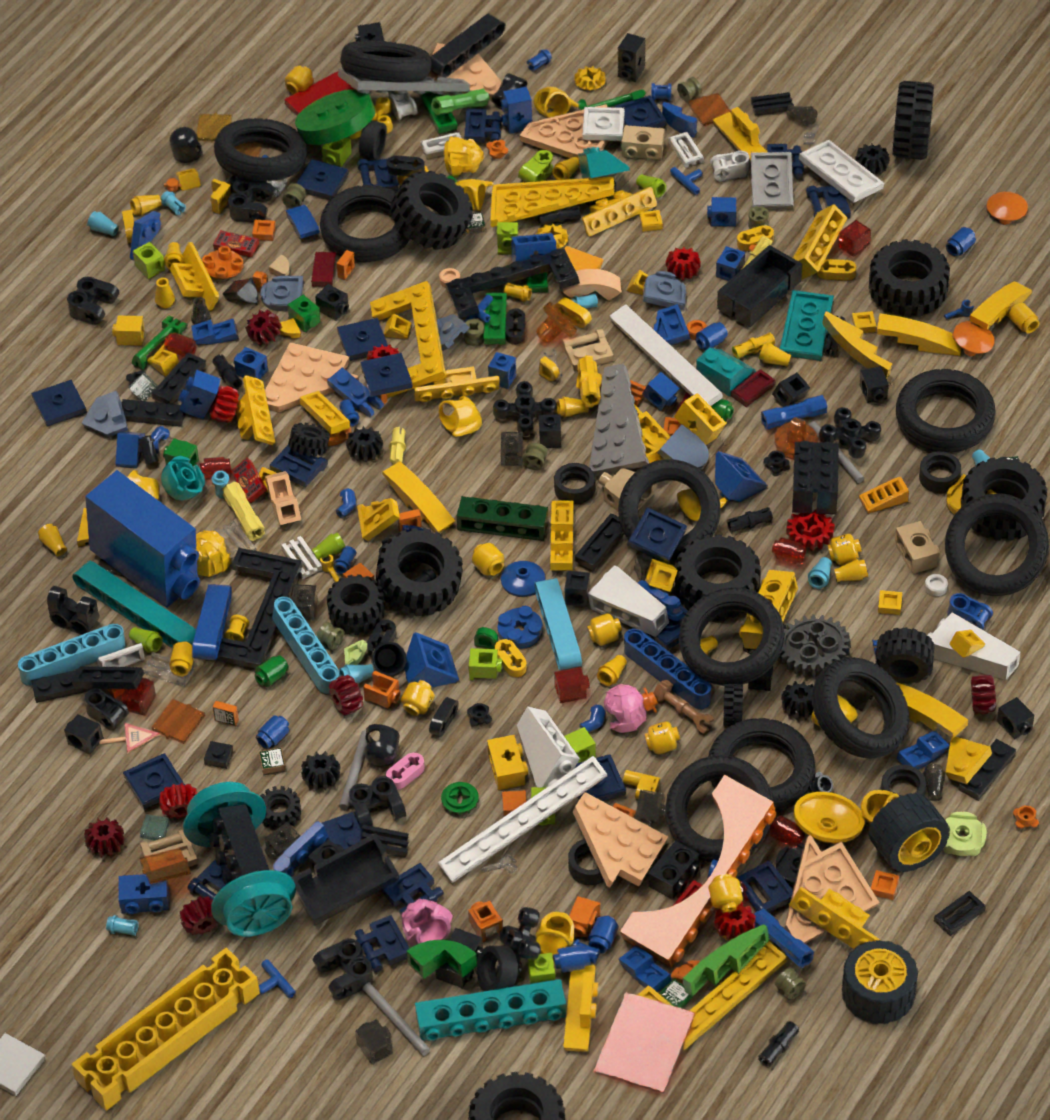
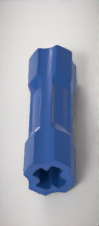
M818 395L786 407H776L761 411V421L765 430L782 426L789 421L827 413L828 407L823 395Z
M764 908L755 912V928L763 924L766 925L769 938L784 950L786 956L800 968L811 963L814 959V951L808 945L791 935Z

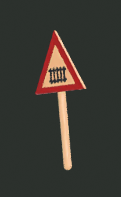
M125 723L126 737L102 739L99 744L126 741L127 753L159 736L160 733Z

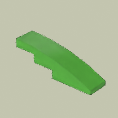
M763 924L720 946L700 961L683 977L685 992L693 997L707 981L716 985L730 969L740 973L769 941L768 927Z

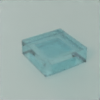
M146 814L140 831V837L150 840L165 838L170 823L169 818Z

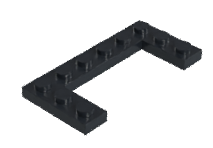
M556 249L548 254L535 255L530 259L515 261L503 267H494L490 271L474 273L466 278L453 279L451 282L446 283V287L458 317L463 318L479 313L478 305L473 296V293L548 271L552 272L560 289L579 284L580 281L566 250Z
M238 548L232 562V570L272 579L246 642L222 637L216 661L254 669L264 663L278 628L272 619L274 602L279 597L290 598L303 566L302 560Z

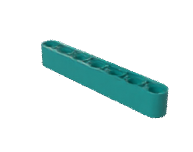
M89 560L72 575L78 587L140 628L158 632L163 638V643L172 649L176 643L183 641L193 646L196 629L95 562Z

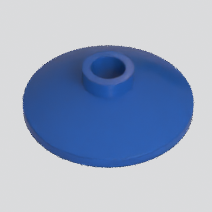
M530 561L513 562L505 567L501 574L502 587L509 594L518 597L536 594L534 583L545 580L543 569Z

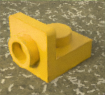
M213 179L211 181L212 195L210 202L212 212L220 214L228 205V199L232 195L231 186L226 182Z

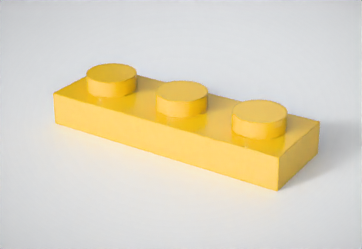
M319 391L300 397V404L330 434L339 433L350 428V421Z

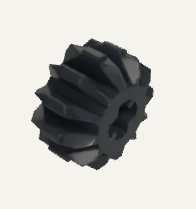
M871 143L870 146L864 144L862 148H858L855 161L873 175H881L882 172L887 170L890 157L886 148H881L880 144L875 146Z
M363 426L362 429L355 428L354 433H349L346 448L349 451L350 457H355L357 461L364 459L367 462L368 459L375 460V457L381 455L382 437L379 431L373 430V427L366 429Z
M804 680L802 684L794 681L793 686H786L785 691L781 694L782 708L787 711L788 716L795 715L796 719L803 716L807 719L809 715H812L814 709L812 705L813 684L806 685Z
M315 751L314 756L307 755L306 761L302 762L301 777L308 787L314 786L316 791L319 787H323L326 790L328 785L335 786L336 780L340 778V763L336 761L334 754L328 756L326 751L323 754H318Z

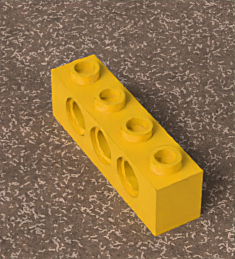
M835 204L816 214L793 256L795 260L802 263V280L820 270L847 220V217Z
M769 570L765 579H762L761 588L758 592L775 606L782 622L798 590L795 573ZM748 613L745 623L741 625L739 631L744 648L757 649L763 636V626L754 616Z

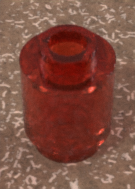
M169 333L164 341V348L176 353L180 357H184L187 353L194 355L197 350L194 339L178 333Z
M203 458L204 463H200V469L205 476V480H211L217 471H224L228 476H231L230 458Z
M781 537L779 541L775 540L772 553L775 554V559L792 564H802L807 548L802 546V543Z
M782 815L774 818L769 829L771 837L788 846L790 845V847H797V844H801L806 834L797 823Z

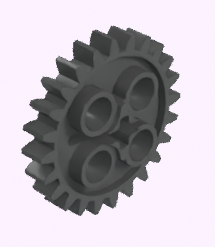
M812 614L811 619L803 616V621L801 622L798 619H794L795 625L787 623V629H784V643L778 658H781L782 665L787 664L788 670L794 668L795 674L802 670L804 676L808 672H812L813 677H815L817 672H821L830 663L850 655L851 640L849 632H846L845 626H840V621L833 623V617L824 620V615H821L819 619H816L815 615Z

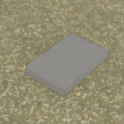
M791 152L751 153L752 208L759 206L766 209H793Z

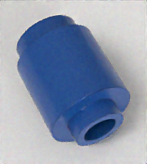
M961 227L948 239L946 244L947 251L955 257L962 255L976 242L974 231L970 228Z
M720 322L712 323L697 332L696 343L699 348L704 350L713 348L723 342L725 337L728 336L727 329Z
M273 715L258 730L255 738L265 749L275 747L289 733V723L283 716Z
M610 916L598 917L589 935L588 945L600 949V953H605L610 949L619 929L615 919Z
M575 945L557 949L558 954H553L556 969L561 968L562 973L585 969V966L590 965L587 946Z

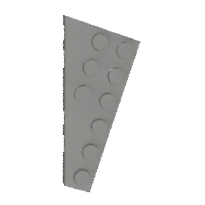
M338 68V76L360 93H369V90H376L378 93H388V90L400 94H405L407 91H413L417 94H425V91H432L434 94H444V91H450L452 94H462V92L470 91V83L464 79L438 77L437 81H434L433 78L426 77L423 80L413 82H386L357 77L347 73L343 68Z
M624 364L604 368L600 393L601 399L598 406L589 465L595 477L601 476L604 472L611 474L623 468L630 470L649 464L645 454L646 447L642 441L643 434L638 413L634 406V396L630 389L629 374Z

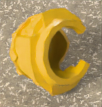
M450 136L449 141H446L444 146V160L447 173L457 178L461 173H474L478 170L480 163L484 159V152L472 139L464 140L459 137Z
M204 530L196 534V550L199 552L197 575L210 577L224 572L232 562L231 553L226 551L225 539L216 531Z

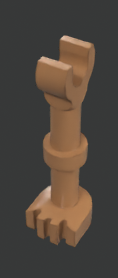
M664 680L657 684L654 695L659 702L666 700L676 707L677 712L680 714L684 713L694 720L700 732L705 733L710 730L706 727L704 721L708 723L713 722V716L698 713L689 706L686 700H680L671 693L673 687L671 682Z

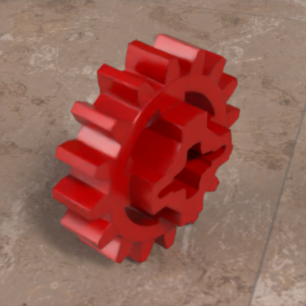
M817 508L812 513H798V515L792 513L791 519L787 520L786 535H789V542L794 541L795 547L802 545V550L810 547L811 551H814L816 546L819 549H823V543L829 545L830 539L834 538L835 524L832 523V517L826 518V514H816Z

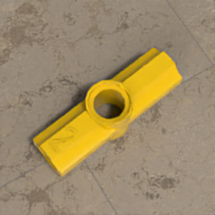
M585 355L583 358H579L577 363L576 389H580L581 401L584 402L585 406L593 407L599 404L601 399L600 386L602 375L597 371V363L594 361L593 356Z

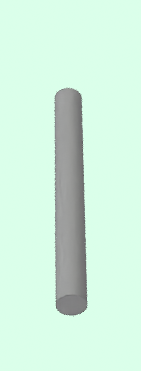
M813 421L809 424V428L819 438L821 427ZM839 449L838 461L857 483H861L864 477Z
M366 730L361 732L339 807L343 810H347L349 807V791L356 784L364 758L365 747L368 744L365 739Z
M371 983L365 984L363 990L415 1048L423 1056L426 1055L430 1048Z

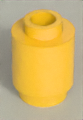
M1025 303L1015 304L1010 309L1009 318L1021 331L1032 333L1038 328L1039 321L1037 315Z
M179 642L173 646L169 666L171 672L176 676H186L192 669L194 661L192 656L193 646L188 642Z

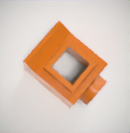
M374 671L372 673L373 686L368 684L363 686L364 701H371L389 708L392 703L396 704L400 698L399 680Z
M577 896L569 915L574 924L575 936L588 938L596 919L600 917V902Z
M490 900L485 903L482 901L474 903L471 909L468 910L469 923L476 934L482 937V941L485 942L486 930L495 926L497 933L500 935L503 928V919L498 915Z

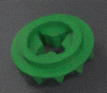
M466 782L452 783L445 787L441 794L443 808H447L450 814L453 812L459 815L462 812L470 813L472 808H476L479 800L476 788ZM459 793H461L463 798L460 804L457 802Z

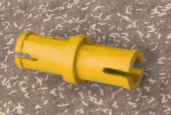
M769 332L758 338L752 337L742 344L733 346V356L739 359L751 353L757 354L762 349L764 343L775 345L773 334Z

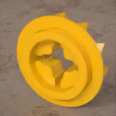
M594 65L591 68L585 66L584 69H578V72L575 73L574 81L578 87L584 90H595L605 84L606 76L601 68L595 69Z
M545 224L543 228H538L536 233L554 234L556 249L562 248L568 242L567 229H563L561 225L556 227L554 224L551 226Z

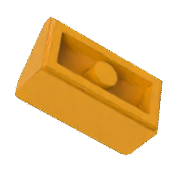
M569 246L564 248L576 271L584 269L600 270L604 259Z

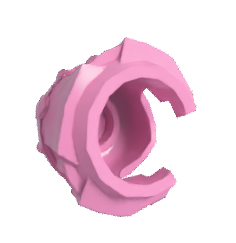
M620 684L606 692L604 707L607 712L615 715L618 720L610 723V729L620 733L636 731L643 722L647 721L646 709L643 704L644 699L636 687Z
M418 899L416 902L408 904L407 909L402 913V925L410 946L413 947L431 940H445L450 933V924L453 917L451 912L440 904L426 899Z

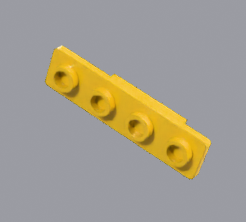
M739 107L731 109V113L728 112L713 119V123L739 151H745L749 154L750 163L751 153L767 152L759 143L758 134H760L758 125L753 123L747 113H743Z
M647 187L634 194L621 190L615 192L608 199L597 200L595 205L589 207L591 214L582 217L586 235H595L638 215L639 212H645L657 206L653 189Z
M188 242L183 252L185 264L172 263L170 271L183 296L202 298L207 310L212 311L219 300V294L194 244Z
M474 367L446 370V377L433 381V385L414 388L415 401L428 402L438 398L449 399L459 395L470 396L480 392L491 393L499 390V376L476 379Z
M245 375L243 378L245 394L238 401L235 411L240 436L242 439L249 440L254 434L255 440L273 445L275 437L263 381Z
M800 887L789 903L790 907L853 949L865 942L880 940L862 928L870 915L830 888L820 900L803 887Z
M594 965L585 966V969L570 971L564 1050L587 1052L589 1049L591 1018H596V1004L593 1003V997L598 996V983L594 982Z

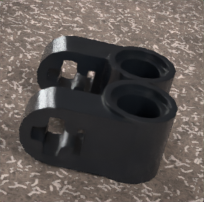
M246 179L235 181L233 184V194L228 199L231 219L237 222L253 223L255 220H266L267 207L262 203L254 201H270L274 193L273 185L264 181L259 182Z
M87 276L79 279L77 290L67 296L70 316L76 320L95 325L100 324L105 317V311L96 303L98 301L114 303L120 294L119 289L111 283Z
M55 585L50 589L47 596L50 620L60 628H68L70 626L73 631L80 635L90 632L100 617L96 600L83 596L77 604V602L68 597L66 589Z
M380 776L375 778L370 786L360 783L351 787L349 791L350 808L360 828L363 825L373 826L370 816L373 807L388 808L394 820L406 817L403 801L391 778Z
M344 939L317 952L313 957V962L319 972H327L336 967H340L345 971L346 974L335 978L328 986L336 1000H341L360 992L365 984L373 983L371 962L365 958L361 951L360 943L355 939Z

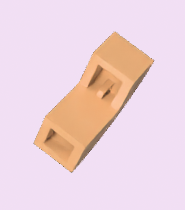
M599 269L576 271L580 283L562 288L563 293L571 299L574 296H587L597 291L609 301L621 293L620 277Z
M284 471L265 476L270 500L278 523L282 525L301 520L298 502L292 493L288 473Z

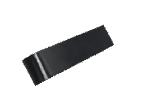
M491 14L484 15L430 57V71L440 77H448L504 33L506 24Z

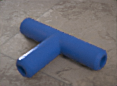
M676 167L671 168L670 173L694 195L700 192V188L692 182L703 175L700 169L685 176Z
M487 294L478 304L479 313L468 316L464 322L477 318L484 322H489L490 315L485 313L484 310L493 301V298Z
M264 960L261 966L271 978L259 985L260 995L278 985L288 998L293 997L296 993L293 987L270 960Z

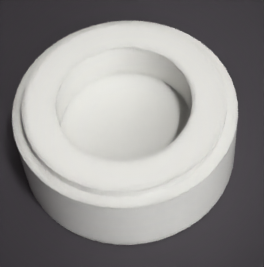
M932 574L926 578L925 590L928 594L942 596L946 593L948 581L944 576Z

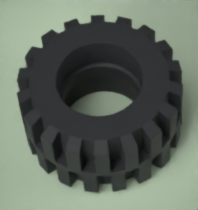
M357 574V576L348 575V578L342 577L339 579V582H334L332 588L328 590L329 620H331V624L334 627L337 626V628L344 630L345 634L350 635V633H354V635H359L361 632L364 634L369 633V629L374 630L378 622L384 618L385 609L382 588L378 586L376 580L371 581V577L366 576L364 578L360 574ZM354 603H361V604H362V605H359V606H350L351 604H354Z
M903 627L902 629L893 628L892 631H885V634L879 636L875 664L883 668L897 683H919L921 680H926L932 674L934 642L930 636H926V633L919 632L914 628L908 629Z

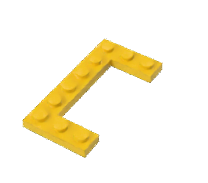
M428 280L371 301L373 319L378 318V320L412 309L421 361L420 364L407 368L412 381V388L387 393V398L446 377L431 285Z
M768 941L740 973L736 971L732 973L685 1015L649 985L631 1000V1005L651 1023L660 1027L665 1035L685 1050L787 962V956Z

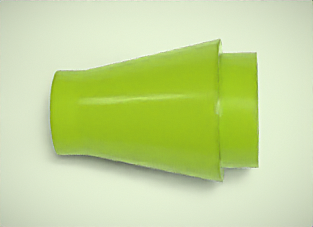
M640 174L636 179V184L642 189L651 187L655 197L663 196L666 191V183L661 178Z
M331 533L311 551L319 561L320 558H326L328 555L342 553L343 548L346 546L338 533Z
M133 627L129 633V638L137 644L142 643L143 649L148 653H156L162 647L163 638L158 632Z

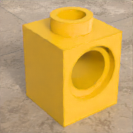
M652 559L645 581L650 586L670 592L678 570L673 565Z

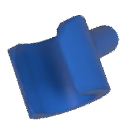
M964 300L961 308L945 314L944 317L945 319L957 315L969 317L973 312L974 306L969 307L971 301Z

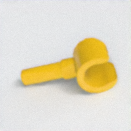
M328 555V562L320 558L322 570L329 572L334 581L339 582V577L334 570L333 556Z

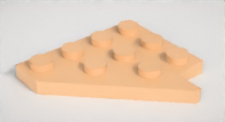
M437 43L433 54L446 44ZM479 54L446 77L464 79L470 83V91L485 89L489 94L490 100H492V96L502 86L501 80ZM430 71L427 77L437 81V78L440 76Z
M601 105L597 107L608 108V105ZM584 110L528 123L520 134L521 142L569 158H578V153H583V149L588 147H599L600 150H603L609 140H583Z
M289 343L265 389L269 410L282 412L301 405V396L319 391L323 396L336 392L327 384V380L342 367L346 370L349 364V356ZM351 374L359 381L358 375Z
M584 792L576 804L573 814L606 885L610 888L616 877L620 876L640 886L666 843L668 836Z
M812 836L807 837L792 898L798 889L803 887L821 900L830 888L834 892L841 894L843 898L855 906L860 907L864 912L878 906V899L842 842L821 852ZM789 906L784 928L795 938L802 940L806 944L828 932Z

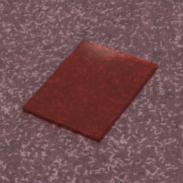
M625 992L594 1072L627 1082L628 1084L665 1093L695 1017V1012Z

